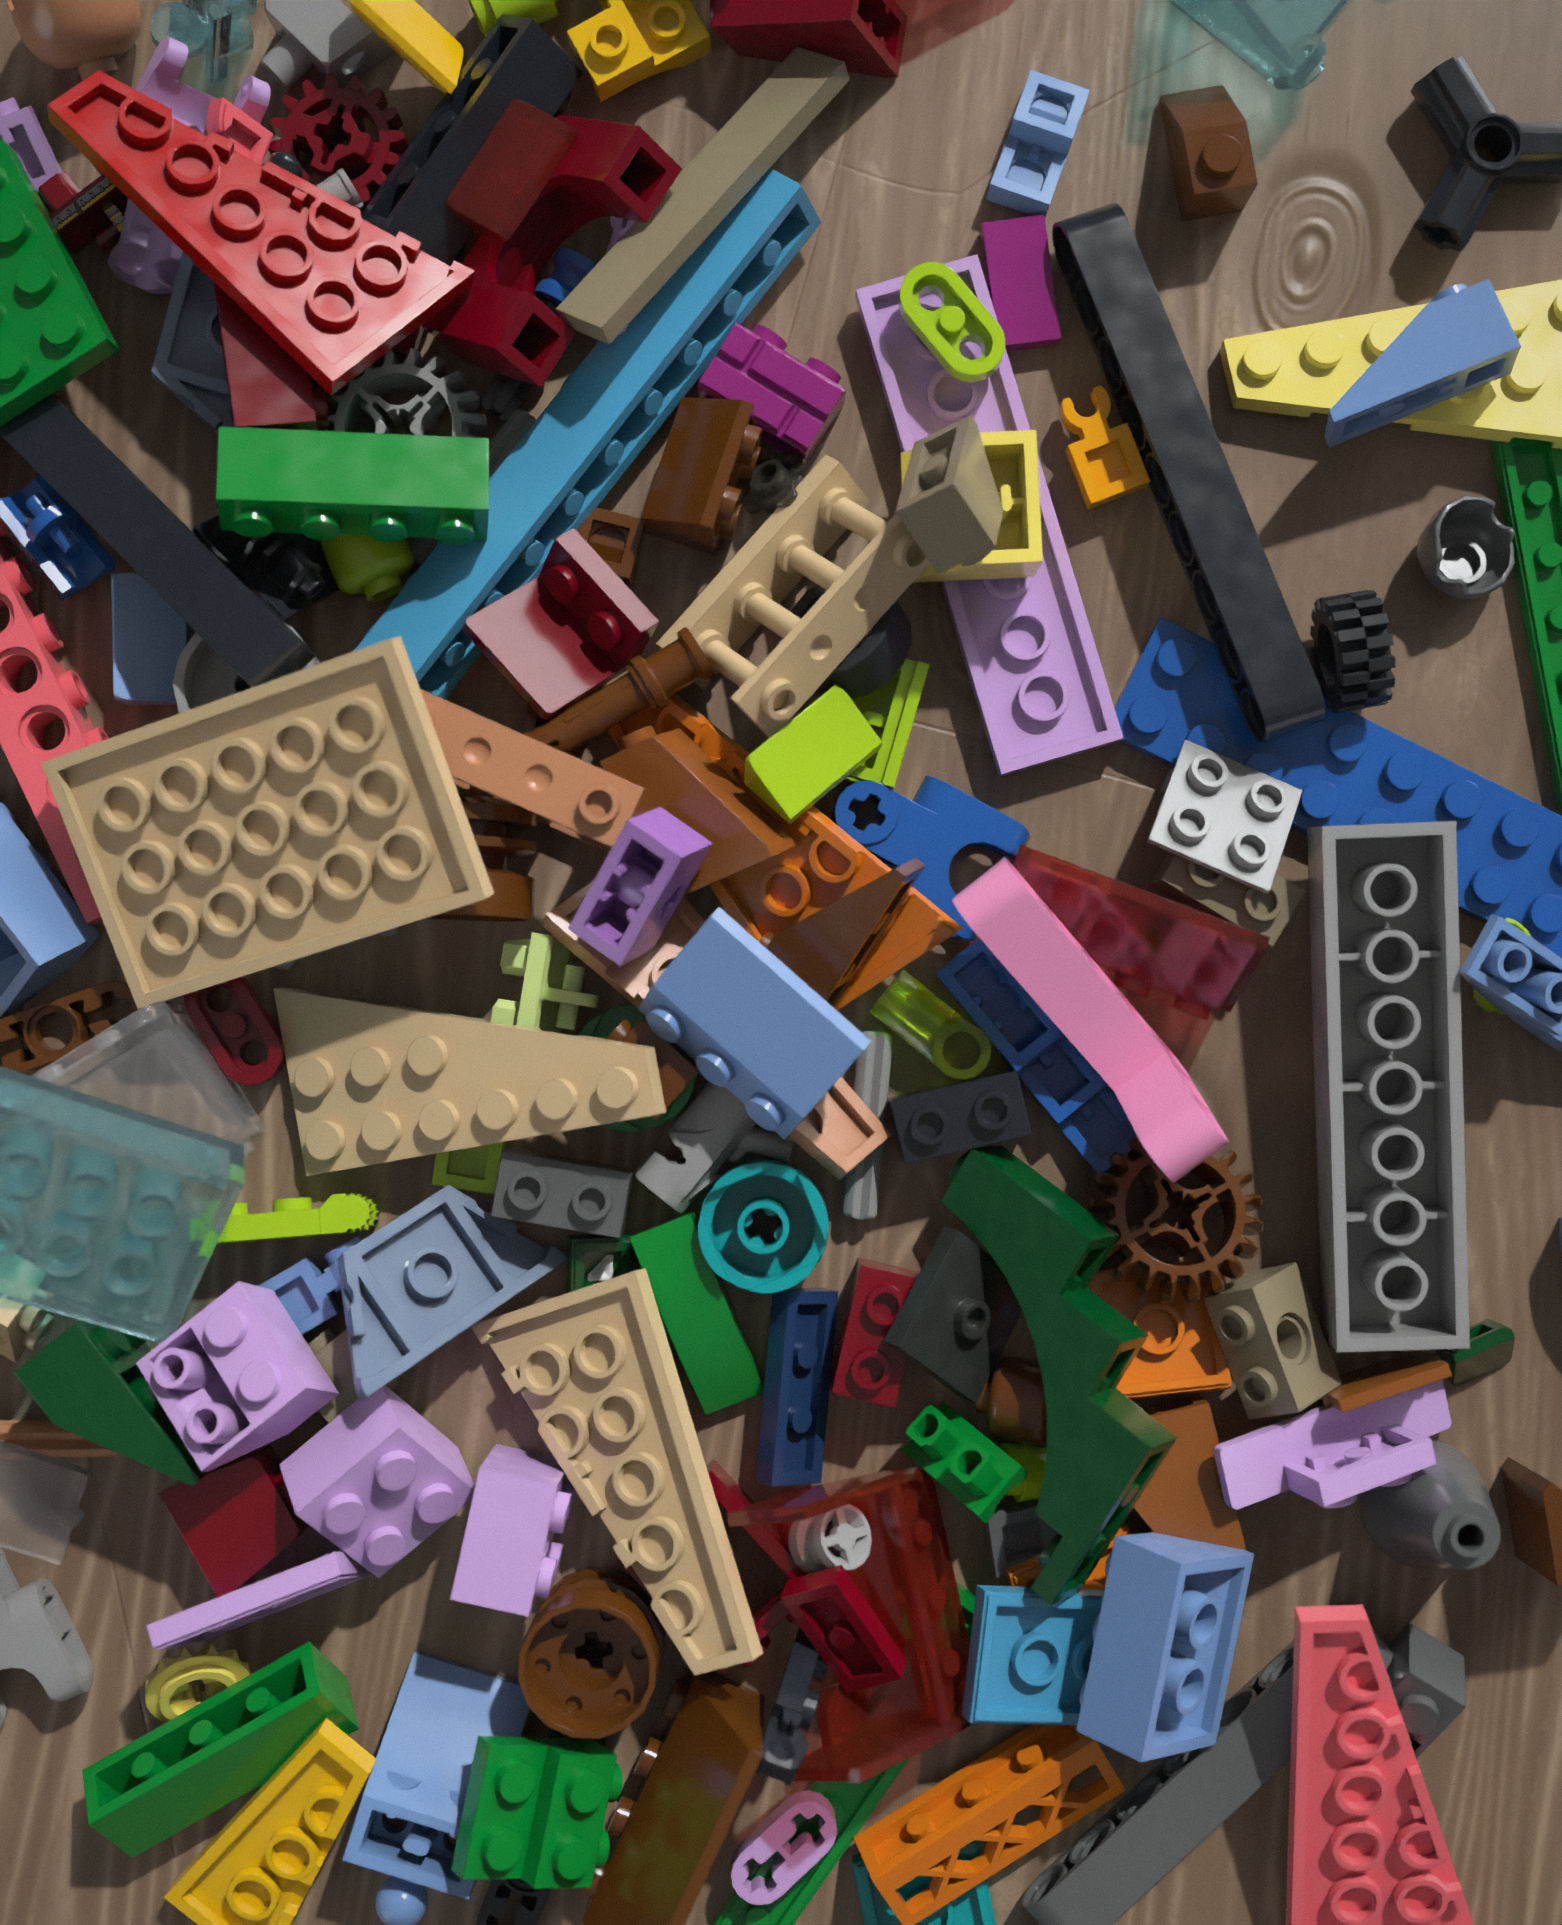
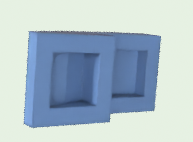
M1034 70L1030 71L985 200L1031 216L1044 215L1046 217L1090 90Z

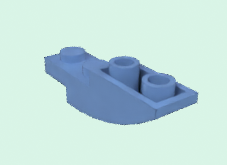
M1491 914L1460 969V974L1497 1009L1559 1053H1562V958L1502 917Z

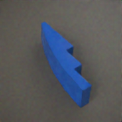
M980 938L935 973L936 977L1008 1068L1018 1072L1021 1084L1096 1175L1099 1172L1106 1173L1110 1170L1112 1165L1108 1158L1113 1152L1116 1151L1125 1156L1130 1153L1129 1141L1138 1136L1118 1098L1108 1088V1084Z

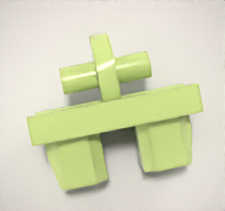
M532 932L531 939L506 940L503 944L500 962L502 973L524 977L520 1002L498 999L493 1006L490 1022L540 1028L542 1031L561 1033V1029L575 1030L579 1006L597 1008L599 996L581 993L585 968L572 965L574 953L554 936Z

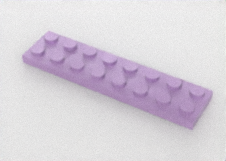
M978 255L945 263V265L952 268L997 321ZM906 275L856 289V303L901 452L912 450L916 441L968 415H971L976 422L979 433L1030 430L1006 347L999 367L990 377L978 382L960 381L945 370L903 319L898 302L900 287ZM925 294L919 298L920 305L929 311L936 310L942 305L940 298L934 294ZM966 342L959 347L961 354L970 360L977 359L983 354L981 347L974 342ZM1039 456L1038 474L1043 562L1034 577L940 581L999 777L1117 743L1123 739Z

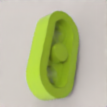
M926 262L912 268L904 277L899 293V310L905 322L945 370L954 378L964 382H978L990 377L999 367L1005 351V336L999 323L959 275L949 266L938 262ZM925 294H934L940 298L942 305L936 310L929 311L920 305L919 298ZM966 342H974L981 347L983 354L977 359L970 360L961 354L959 347Z

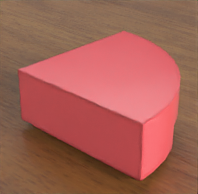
M221 97L210 100L206 116L207 136L211 131H214L234 142V151L260 165L263 164L273 133L225 98Z

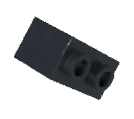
M1004 1070L889 1097L887 1100L900 1157L905 1164L1032 1134L1016 1070Z

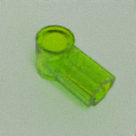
M904 969L869 1011L872 1016L936 1066L942 1074L951 1079L965 1080L975 1077L986 1068L990 1060L991 1046L987 1035L982 1029L966 1020ZM966 1033L972 1036L978 1044L979 1058L969 1069H955L949 1066L944 1059L942 1053L943 1044L953 1034Z

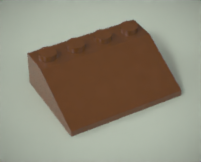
M713 1671L694 1675L691 1672L687 1682L676 1678L661 1712V1715L670 1719L660 1741L652 1737L648 1738L635 1767L634 1774L643 1778L633 1800L625 1796L621 1797L609 1823L607 1833L614 1836L615 1839L610 1848L608 1860L602 1868H595L591 1888H580L579 1893L588 1896L583 1917L585 1925L686 1924L763 1756L765 1695Z

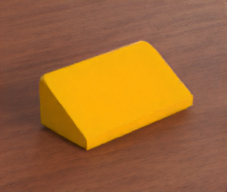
M339 0L432 86L445 94L447 92L451 94L457 87L464 55L463 47L414 0Z

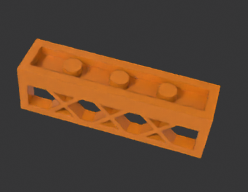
M1031 1724L854 1836L855 1843L873 1883L901 1924H917L1124 1792L1126 1789L1098 1742L1076 1731L1077 1725ZM1093 1764L1096 1765L1102 1777L1080 1791L1067 1790L1071 1778ZM1029 1805L1042 1806L1039 1816L1025 1826L1012 1825L1015 1815ZM974 1840L987 1841L984 1852L972 1860H957L960 1849ZM917 1876L932 1877L928 1888L906 1902L897 1890Z

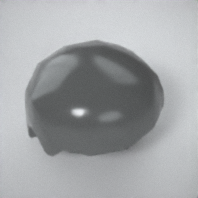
M1463 495L1446 504L1432 516L1419 537L1417 557L1420 567L1426 578L1446 597L1460 601L1478 600L1503 586L1515 564L1512 542L1515 531L1512 527L1503 525L1494 515L1496 503L1489 498Z

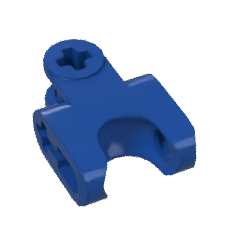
M931 776L924 777L913 800L881 783L871 780L857 781L846 787L840 794L831 813L832 821L890 869L893 870L914 858H917L926 865L912 887L963 927V929L952 935L957 940L975 941L977 935L952 902V898L956 894L949 883V867L954 855L963 847L978 846L1002 857L1012 856L1022 852L1030 839V834L1023 824L954 786ZM867 799L876 804L873 815L881 820L879 826L870 823L862 831L853 826L856 815L848 810L849 804L860 807Z

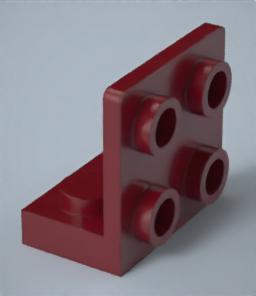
M572 528L555 538L538 577L466 618L463 631L542 719L549 720L627 671L626 666L631 664L630 660L638 655H642L659 620L575 528Z

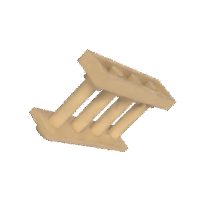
M825 454L658 640L656 645L660 649L677 640V632L687 627L705 654L714 674L716 675L720 672L740 687L731 699L770 738L784 727L929 565L930 561L897 513L889 521H886L865 509L871 501L843 465ZM849 529L870 543L843 570L822 556L844 531ZM805 576L827 591L801 619L779 604ZM763 624L782 637L783 640L759 667H756L736 652L758 627ZM700 678L694 683L704 689L711 680L706 682Z

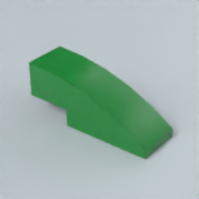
M689 1213L631 1236L630 1240L641 1268H646L661 1317L705 1414L708 1415L763 1393L764 1383L723 1278L713 1271L702 1253L698 1238V1220L695 1213Z

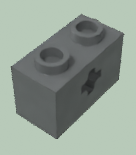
M510 1148L502 1151L491 1216L620 1238L626 1228L636 1169Z

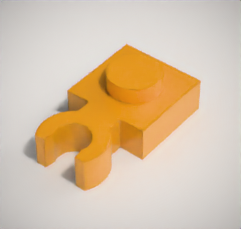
M1101 385L1093 388L1090 394L1096 411L1094 415L1090 417L1080 416L1075 411L1070 397L1063 399L1059 409L1060 419L1065 428L1080 438V441L1068 445L1065 453L1087 509L1146 488L1150 483L1128 423L1110 429L1106 420L1111 408L1110 398Z

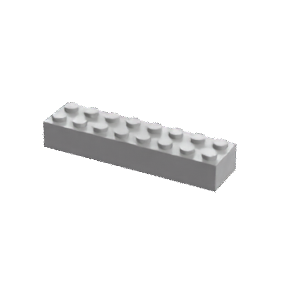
M1456 821L1307 827L1322 1331L1326 1341L1336 1352L1470 1348Z

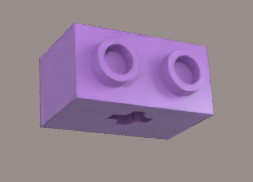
M662 807L628 819L567 929L619 966L652 950L713 843Z

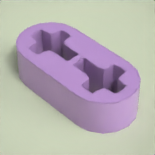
M810 1790L796 1792L779 1805L740 1842L733 1852L731 1861L732 1885L739 1897L755 1905L770 1904L780 1898L828 1853L835 1843L837 1835L835 1811L830 1801L820 1793ZM801 1813L807 1819L812 1818L816 1814L820 1815L819 1835L814 1837L810 1832L805 1831L791 1844L788 1842L796 1832V1815ZM776 1851L780 1853L771 1864V1880L767 1881L760 1875L752 1881L748 1879V1860L753 1858L756 1862L762 1864Z

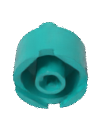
M772 1158L748 1160L733 1166L722 1174L711 1187L703 1201L698 1223L700 1247L713 1271L727 1282L739 1288L761 1294L789 1289L809 1276L824 1253L829 1231L827 1206L816 1183L803 1170L790 1162L786 1163ZM763 1208L767 1216L778 1214L782 1222L775 1226V1238L765 1240L761 1232L750 1234L747 1226L753 1223L755 1218L754 1210Z

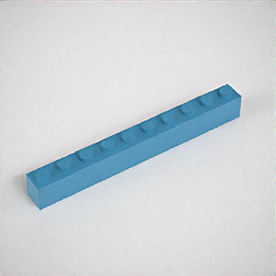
M769 168L628 324L626 332L618 335L610 345L598 341L575 372L567 377L560 391L537 420L525 430L521 440L496 472L489 476L487 540H472L461 545L439 542L420 568L408 578L401 592L378 621L367 630L363 640L354 651L401 636L419 688L444 700L448 697L482 653L463 631L466 618L539 576L555 538L572 528H575L577 531V528L597 508L676 408L681 398L687 394L709 366L714 356L718 354L719 348L734 324L737 322L743 323L821 224V220L801 184Z

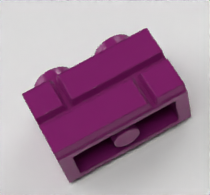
M737 322L719 348L718 354L714 356L697 385L698 398L733 399L753 403L755 426L763 429L761 440L805 466L810 461L825 433L828 432L845 403L846 389L838 384L841 377L833 368L816 358H809L805 364L785 352L787 343L769 328L756 324L751 331Z

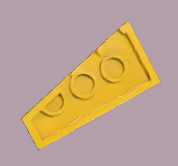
M326 1718L172 1882L164 1898L197 1925H291L377 1759Z

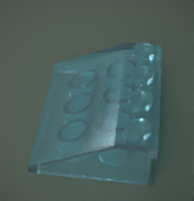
M0 1066V1297L153 1342H163L178 1329L244 1185V1145Z

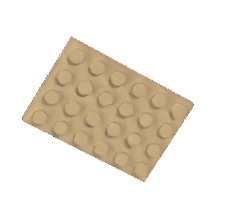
M401 636L382 641L41 763L137 1009L469 905L495 894Z

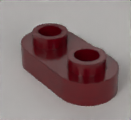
M244 976L184 995V1006L188 1016L227 1077L240 1084L255 1085L266 1083L281 1072L286 1061L282 1035ZM221 987L226 988L232 998L230 1006L224 1011L216 1009L212 1001L213 994ZM252 1041L260 1042L265 1049L264 1059L257 1065L250 1063L246 1058V1048Z

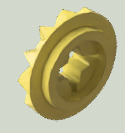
M212 1643L198 1652H192L184 1647L179 1658H161L157 1671L146 1676V1706L154 1717L166 1723L249 1676V1663L240 1661L236 1649H228L218 1653ZM201 1679L205 1684V1691L201 1692L199 1686H195L192 1681Z

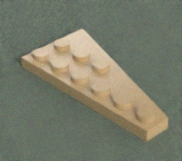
M288 987L273 988L306 1176L666 1113L655 1048L651 1046L583 1035L573 1036L542 1031L540 1028L487 1022L484 1019L399 1005L389 1006L358 1001L355 998L337 995H321Z
M646 1268L632 1271L472 1325L471 1328L481 1344L489 1343L505 1368L501 1375L513 1394L520 1392L539 1421L538 1433L591 1515L599 1514L617 1542L612 1548L625 1568L632 1565L653 1598L650 1607L693 1674L698 1675L745 1663L763 1654Z

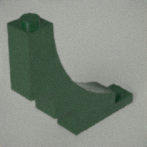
M1002 1145L972 1148L964 1153L952 1167L949 1174V1180L952 1183L941 1202L961 1219L987 1248L1016 1296L1034 1341L1042 1373L1047 1410V1450L1044 1479L1036 1514L1059 1534L1042 1551L1038 1563L1043 1566V1569L1030 1589L1052 1606L1080 1592L1178 1437L1116 1389L1149 1336L1088 1289V1286L1120 1235Z

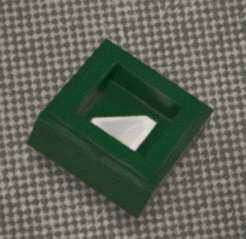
M623 1233L620 1238L598 1234L567 1235L566 1293L634 1271V1248L630 1237L633 1235Z

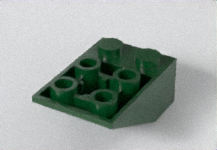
M116 1304L74 1323L13 1372L55 1426L190 1486L195 1485L211 1472L200 1470L136 1364L137 1361L151 1351V1348L146 1343L149 1340V1335L145 1327L129 1311L121 1312Z

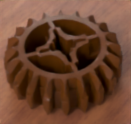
M1132 1138L1129 1141L1131 1149L1129 1156L1131 1159L1122 1153L1113 1152L1108 1161L1112 1165L1110 1169L1116 1175L1099 1172L1094 1179V1185L1109 1196L1099 1195L1091 1197L1087 1204L1088 1210L1107 1216V1219H1101V1221L1120 1235L1105 1259L1109 1260L1118 1254L1123 1261L1115 1269L1113 1277L1120 1282L1132 1270L1139 1274L1140 1277L1135 1284L1134 1290L1139 1296H1144L1152 1287L1154 1281L1158 1282V1295L1162 1303H1170L1174 1299L1177 1284H1180L1183 1297L1187 1303H1194L1200 1299V1282L1212 1295L1222 1292L1225 1287L1220 1272L1230 1279H1239L1245 1273V1270L1235 1256L1243 1259H1252L1258 1252V1247L1242 1235H1258L1264 1229L1263 1221L1246 1216L1245 1213L1257 1209L1263 1203L1260 1195H1243L1241 1189L1253 1180L1252 1172L1248 1170L1242 1171L1234 1177L1228 1168L1236 1161L1237 1154L1229 1150L1219 1160L1210 1156L1189 1171L1208 1185L1195 1190L1185 1189L1178 1185L1177 1182H1172L1165 1174L1163 1175L1161 1169L1148 1154L1139 1138ZM1138 1176H1141L1147 1186L1144 1195L1149 1204V1215L1142 1219L1139 1224L1129 1229L1125 1217L1126 1195L1131 1182ZM1168 1202L1173 1203V1210L1178 1205L1186 1209L1199 1203L1182 1222V1230L1178 1229L1177 1222L1172 1227L1165 1222L1155 1228H1151L1169 1208ZM1220 1203L1224 1215V1231L1221 1243L1215 1254L1211 1257L1203 1244L1208 1238L1202 1227V1217L1204 1213ZM1154 1241L1166 1242L1177 1251L1180 1258L1187 1256L1191 1265L1178 1266L1164 1263L1150 1256L1140 1245L1144 1246Z

